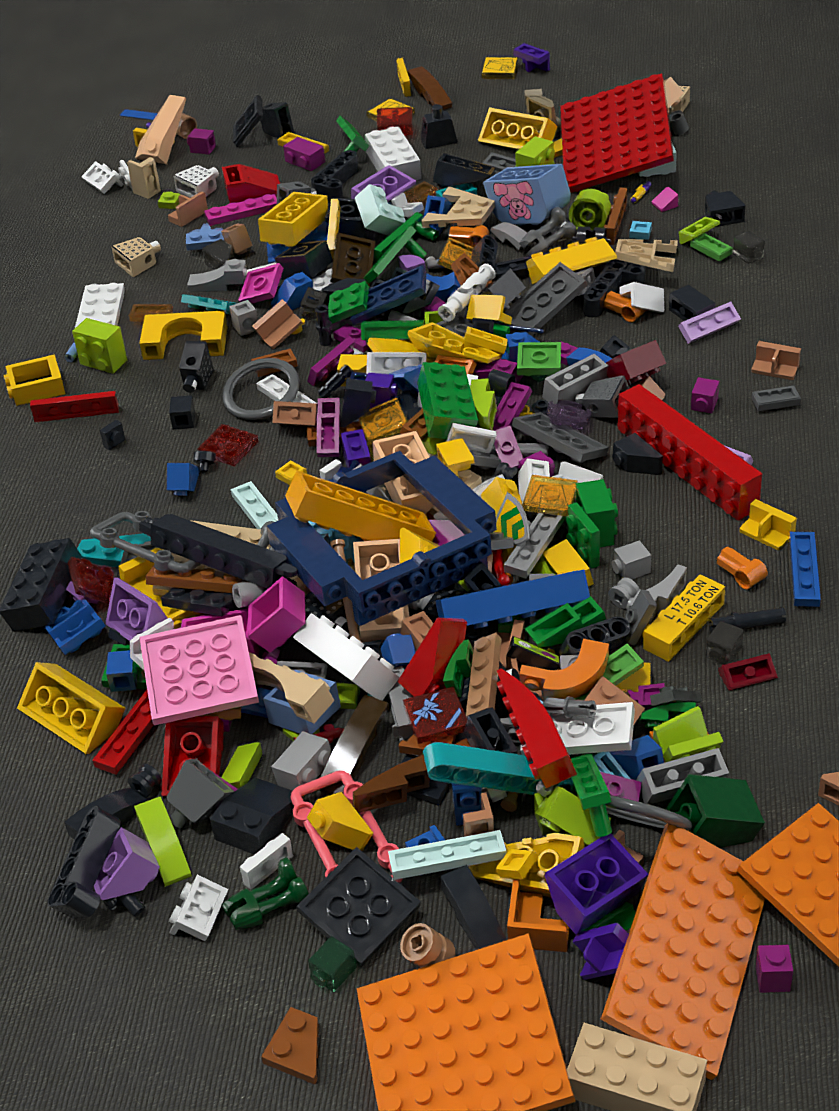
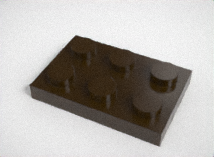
M337 232L330 282L336 283L345 278L364 279L365 275L372 268L375 241Z

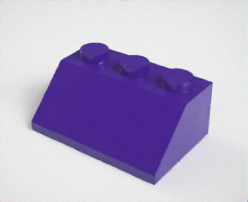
M612 834L597 839L550 869L544 876L557 914L578 935L639 894L649 874Z

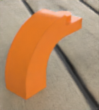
M583 639L576 661L561 670H546L522 665L519 673L520 682L530 691L542 690L543 701L546 698L566 699L568 696L573 698L582 696L590 691L603 676L609 658V644Z

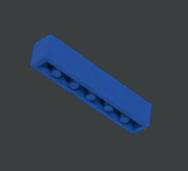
M585 569L435 600L439 618L464 619L467 621V626L473 624L474 629L489 626L488 621L497 619L499 624L513 621L512 616L521 614L522 618L536 616L537 610L545 609V613H550L566 603L573 607L590 597Z

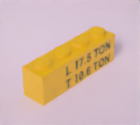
M701 574L693 582L690 581L685 590L679 596L676 595L671 604L665 610H661L651 624L646 625L642 633L643 649L669 662L704 626L709 618L724 605L725 586Z

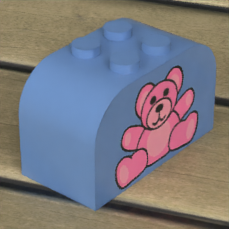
M562 164L507 167L483 182L488 199L495 201V208L492 211L501 222L518 224V226L529 223L531 225H538L550 217L553 208L560 207L562 209L570 201V189Z

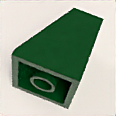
M688 774L665 809L690 820L692 828L689 832L718 848L752 842L765 824L747 781L741 779Z

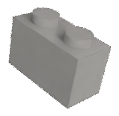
M302 731L271 766L278 786L293 791L300 785L316 780L324 771L332 754L328 739Z

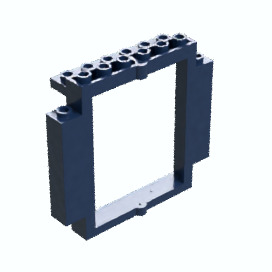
M397 451L347 473L337 472L328 481L365 492L403 476L465 534L464 536L425 553L418 551L413 555L412 559L362 580L309 522L305 523L295 518L287 499L284 498L275 502L278 521L267 525L270 546L276 552L286 556L287 564L298 569L297 576L324 606L348 597L352 601L354 619L359 626L463 580V577L480 562H483L488 568L487 556L492 554L491 536L489 533L497 530L495 510L435 456L414 464L401 451Z

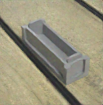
M403 666L395 667L392 669V672L401 677L404 668ZM396 682L387 696L395 725L392 726L393 736H399V741L401 742L402 740L407 741L414 734V729L419 725V722L415 726L414 720L418 716L413 714L416 709L411 693Z

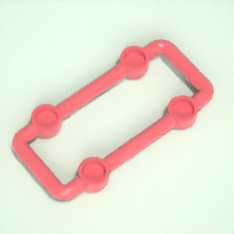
M336 771L296 787L291 793V801L294 805V821L299 826L306 828L327 869L325 878L339 864H336L324 839L321 838L307 819L313 805L309 802H304L302 796L342 781L345 786L344 795L353 806V791L363 784L354 782L352 776L346 771ZM370 810L359 813L373 831L372 838L378 847L377 856L379 864L385 869H390L392 872L388 851L399 848L395 844L387 842ZM403 878L396 879L398 883H400L403 880Z

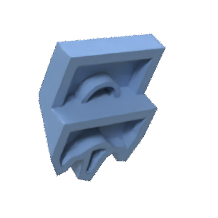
M205 223L201 229L187 233V250L225 247V240L221 233L224 229H211L209 224Z

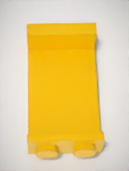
M157 547L151 550V552L157 553L163 549ZM136 557L119 565L120 579L156 601L167 618H171L174 621V629L181 628L182 619L204 615V613L162 606V596L153 594V585H146V575L153 567V562Z

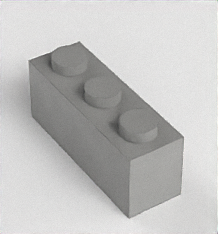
M593 354L545 378L542 398L551 403L553 408L557 410L574 401L577 394L586 393L590 383L593 381L606 379L608 365L596 354Z
M719 748L642 769L636 781L641 782L640 793L644 803L650 805L672 799L688 774L726 778L729 771Z

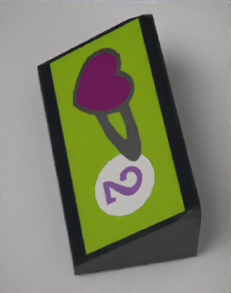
M512 636L506 656L513 659L516 658L517 661L531 667L546 670L558 669L560 665L559 655Z

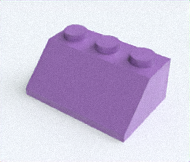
M388 165L351 188V199H355L365 187L371 184L381 187L385 191L388 202L415 185L416 180Z
M114 578L105 623L107 626L114 628L120 635L130 641L136 635L168 619L156 601L120 578Z

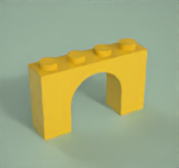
M225 311L145 315L139 343L143 360L163 359L167 342L183 334L201 336V341L207 342L210 356H224L228 328Z

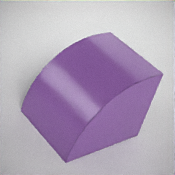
M398 256L399 268L410 271L421 265L426 269L425 261L418 256Z

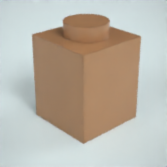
M237 223L221 231L227 248L231 253L240 255L247 252V248L253 246L244 224Z

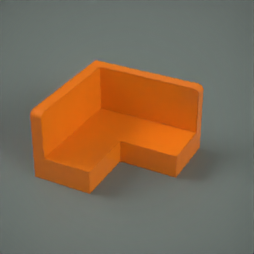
M513 879L507 923L508 940L529 933L534 949L567 952L570 927L563 920L541 918L543 894L520 892L519 879Z

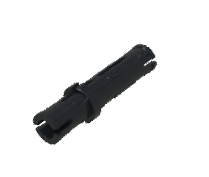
M784 607L741 614L731 612L728 616L710 617L708 623H712V625H709V629L712 634L729 630L739 632L742 628L785 623L786 617H782V615H786Z

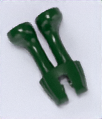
M287 857L278 862L279 873L274 880L259 888L252 890L243 889L222 904V908L227 916L230 917V921L236 930L262 924V916L287 905L299 904L309 894L303 880L297 877ZM278 893H281L280 895H278V896H276V897H274V898H271V899H269V900L263 901V900H265V899H267V898H269V897H271V896H273V895H276V894H278Z

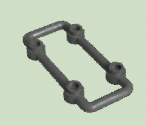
M138 511L135 514L121 512L93 526L90 530L91 536L100 540L102 547L122 549L153 562L155 569L160 571L172 570L177 573H187L201 565L192 560L178 563L174 561L173 555L168 550H160L157 553L151 552L120 539L117 530L111 528L123 521L133 523L135 530L139 531V522L144 521L146 518H152L147 511Z

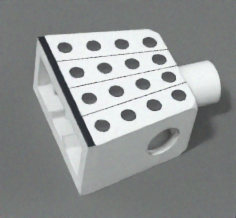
M197 165L173 175L176 191L189 198L202 191L205 192L207 197L217 188L215 178L219 176V172L215 167L208 170Z

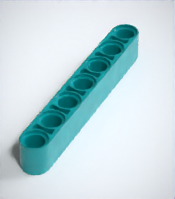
M441 742L431 743L423 750L428 776L431 780L530 795L538 793L536 786L539 780L542 781L541 778L538 780L534 778L529 767L534 762L529 763L525 755ZM570 778L555 784V786L562 787L577 796Z

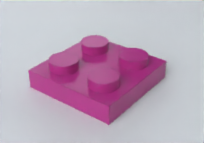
M277 263L248 271L238 301L248 300L253 304L274 298L284 269L281 264Z

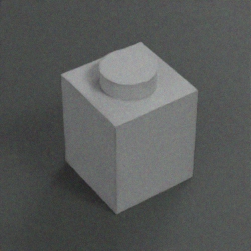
M640 540L614 549L612 568L622 578L634 579L651 573V554Z

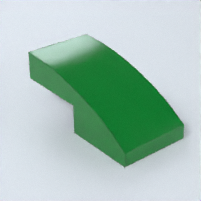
M464 640L456 649L444 674L443 682L451 698L461 697L464 677H470L474 650L469 640Z

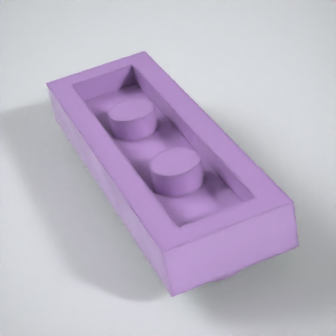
M728 302L680 323L678 327L689 344L738 323L741 318L732 302Z

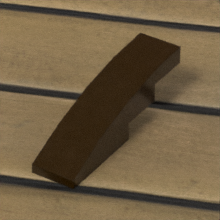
M366 694L363 696L343 730L321 777L336 771H346L354 779L365 761L366 751L377 735V727L388 711L387 702ZM340 781L322 788L320 791L330 795L339 792L344 794L345 786Z

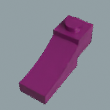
M318 398L317 457H340V398Z

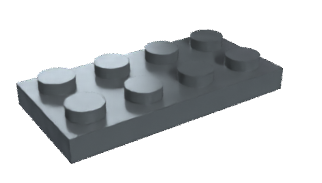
M559 262L520 299L511 305L504 314L512 317L511 325L540 329L586 288L588 284L585 279ZM516 330L520 333L527 332L531 336L535 334V332Z
M541 412L513 419L512 426L518 429L521 434L536 438L538 443L553 447L555 452L566 454L575 462L583 463L586 460L606 456L608 453V446Z

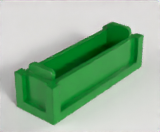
M424 320L362 322L361 340H366L367 344L369 338L409 339L408 331L425 325Z

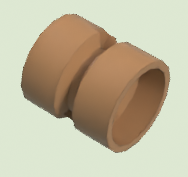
M182 112L176 134L187 139L194 128L197 129V122L193 117Z
M418 923L412 925L403 934L400 942L402 955L420 968L455 957L453 942L426 924Z

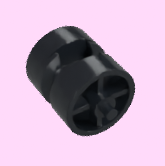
M579 226L576 237H572V240L579 242V245L585 244L586 239L596 237L597 240L604 238L607 243H611V239H607V229L595 227L591 230L590 227Z

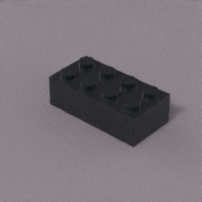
M70 538L56 539L40 544L35 543L28 548L0 607V615L13 632L54 625L68 594L66 589L70 581L74 580L83 560V556Z

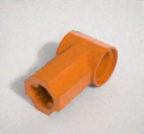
M476 225L474 228L451 226L449 242L451 244L470 245L474 248L485 235H489V230L484 225Z
M610 291L604 300V307L620 313L628 322H634L647 311L632 307L631 298Z
M728 546L717 557V564L734 575L736 582L743 589L751 588L768 575L767 568L762 561L758 559L750 561Z

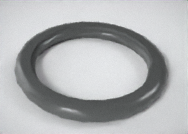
M262 358L248 362L234 371L227 379L222 396L224 406L231 414L243 420L255 421L273 417L274 404L260 410H245L237 406L233 400V390L236 384L253 371L264 368H276L285 372L290 382L288 391L279 401L292 402L299 390L300 379L298 372L292 365L277 358Z
M611 795L612 802L605 804L608 814L629 821L664 829L667 823L687 831L692 828L691 821L682 815L649 804Z

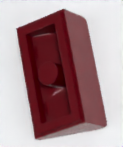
M770 653L721 665L718 668L719 675L728 691L778 678Z

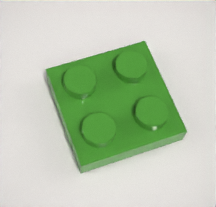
M518 342L517 375L551 376L561 371V342Z

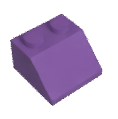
M122 827L119 829L94 884L95 891L100 895V899L106 900L141 891L148 882H152L155 879L160 866L149 843Z

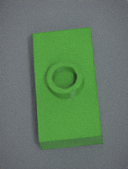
M705 233L690 240L692 248L717 261H721L733 254V247Z

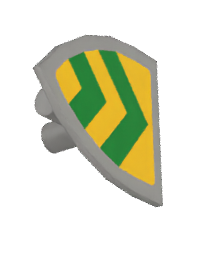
M507 492L496 516L497 530L494 532H503L504 536L513 538V544L517 545L530 539L531 529L529 526L531 522L527 520L526 513L520 502Z

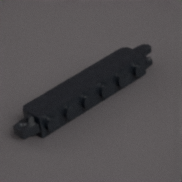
M165 514L161 518H146L144 521L139 522V531L151 537L152 546L168 550L176 555L267 589L282 576L297 587V582L291 578L297 575L298 569L287 564L286 556L281 553L173 514Z

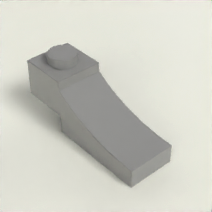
M238 259L226 260L225 265L216 270L200 274H190L187 284L188 292L227 291L228 284H244L247 276L246 261Z
M677 565L664 580L647 589L657 605L648 624L652 622L657 613H660L663 609L665 610L671 604L676 595H680L686 585L687 567ZM640 589L634 598L631 597L629 599L626 611L632 607Z

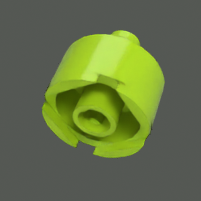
M596 189L582 190L569 209L570 222L576 226L577 230L579 226L590 227L591 230L595 227L602 228L607 221L608 215L611 213L609 196Z

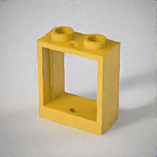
M55 354L6 366L7 374L4 375L9 398H14L16 406L30 403V400L47 399L65 394ZM47 375H52V377L16 385V383L31 380Z

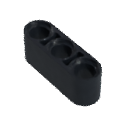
M485 235L473 248L471 260L478 267L483 264H489L495 269L498 248L496 240L489 235Z
M617 616L572 631L561 645L559 655H579L583 639L608 643L609 651L621 646L629 634L630 624L623 617Z

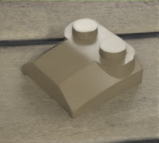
M527 95V114L549 118L558 126L554 138L557 137V132L561 130V120L555 115L553 101L542 95Z

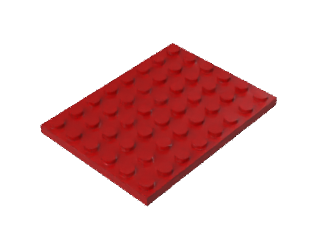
M662 73L651 75L642 80H635L630 84L617 86L608 91H601L596 95L583 97L581 100L568 102L560 106L563 168L570 193L674 161L665 83Z

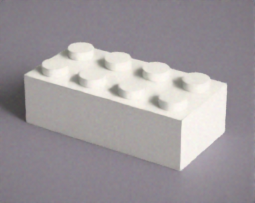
M389 127L386 130H375L365 134V141L369 144L366 153L377 171L390 165L414 180L421 179L420 159L399 127Z
M311 613L306 619L305 624L297 631L293 638L371 696L383 701L400 678L392 672L394 666L383 658L378 661L377 659L380 657L378 653L368 646L363 650L364 644L354 636L348 639L347 637L350 634L338 625L333 629L332 627L335 624L322 615L319 619Z

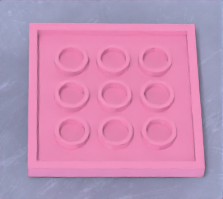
M241 615L139 637L154 725L259 703Z

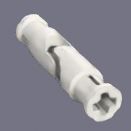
M489 264L480 266L479 271L473 273L447 299V303L438 308V314L444 321L450 322L453 320L455 314L461 312L469 304L470 296L478 295L486 287L487 282L495 278L496 273L492 266Z

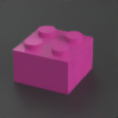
M283 576L248 605V637L270 653L277 647H281L292 634L305 624V592Z

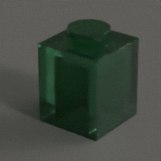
M333 936L308 960L312 981L319 987L323 988L325 986L333 993L357 968L354 950Z

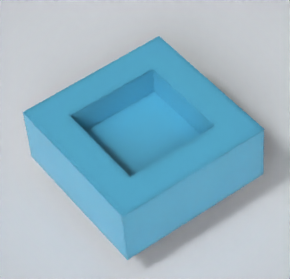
M633 221L629 238L649 240L652 223Z

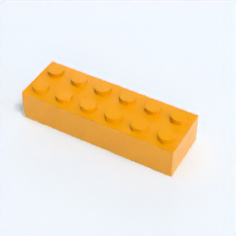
M296 471L285 495L295 518L305 523L311 521L317 523L321 528L327 530L333 528L346 536H358L363 541L400 539V529L403 527L430 541H433L436 534L424 512L300 471Z

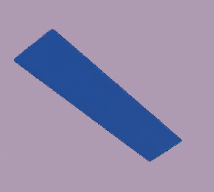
M125 109L120 116L154 120L158 113Z

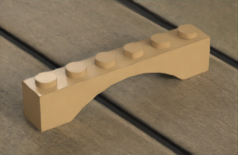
M249 653L255 684L268 685L283 691L286 700L297 717L315 723L335 701L329 692V685L322 679H313L303 672L292 671L285 665L279 666L269 659L263 660L253 653Z

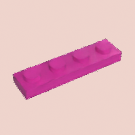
M267 194L263 197L250 198L239 203L212 207L204 211L205 218L209 226L266 213L277 205V198L275 194Z

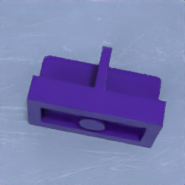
M525 43L513 49V56L522 58L526 71L530 72L534 68L544 71L550 70V52Z
M363 429L341 433L343 454L348 472L360 464L366 465L371 463Z
M618 923L582 931L575 936L573 943L583 952L584 959L586 960L580 973L584 980L616 973L629 935Z

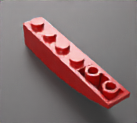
M502 668L497 670L501 681L496 682L502 697H504L502 699L510 713L509 716L515 729L520 728L515 731L522 746L526 744V746L522 747L529 763L534 762L529 765L536 780L541 778L547 789L577 775L564 742L543 704L518 679Z

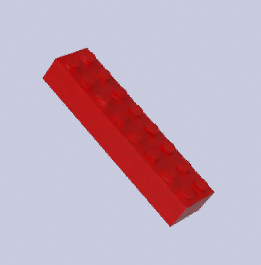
M638 384L619 394L617 425L621 433L626 436L636 433L663 456L664 466L671 469L680 478L684 479L739 521L750 514V504L755 499L760 501L762 473L642 385Z

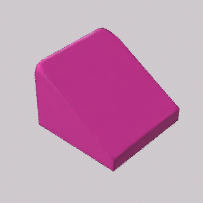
M667 187L652 200V204L661 212L678 207V194Z

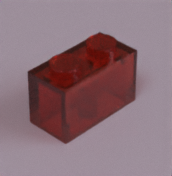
M412 107L377 108V130L381 131L389 127H399L404 136L413 135Z

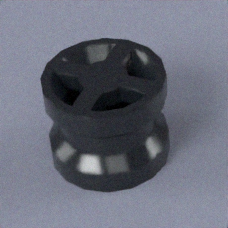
M501 462L495 470L494 477L503 474L505 479L515 481V484L518 485V472L520 468H511L508 463Z
M144 763L139 767L137 774H133L128 778V784L131 789L147 798L151 794L152 788L158 787L162 783V777L155 768Z

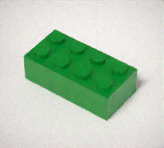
M423 362L417 385L428 437L447 439L453 423L476 427L478 417L465 366Z

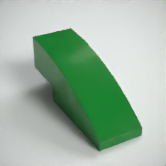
M590 596L573 607L566 603L525 628V631L538 647L562 644L570 632L604 621L606 616L602 608Z

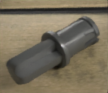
M569 696L566 699L546 698L543 702V706L548 714L564 715L566 718H572L573 716L593 718L596 713L590 712V710H597L595 701L575 700Z

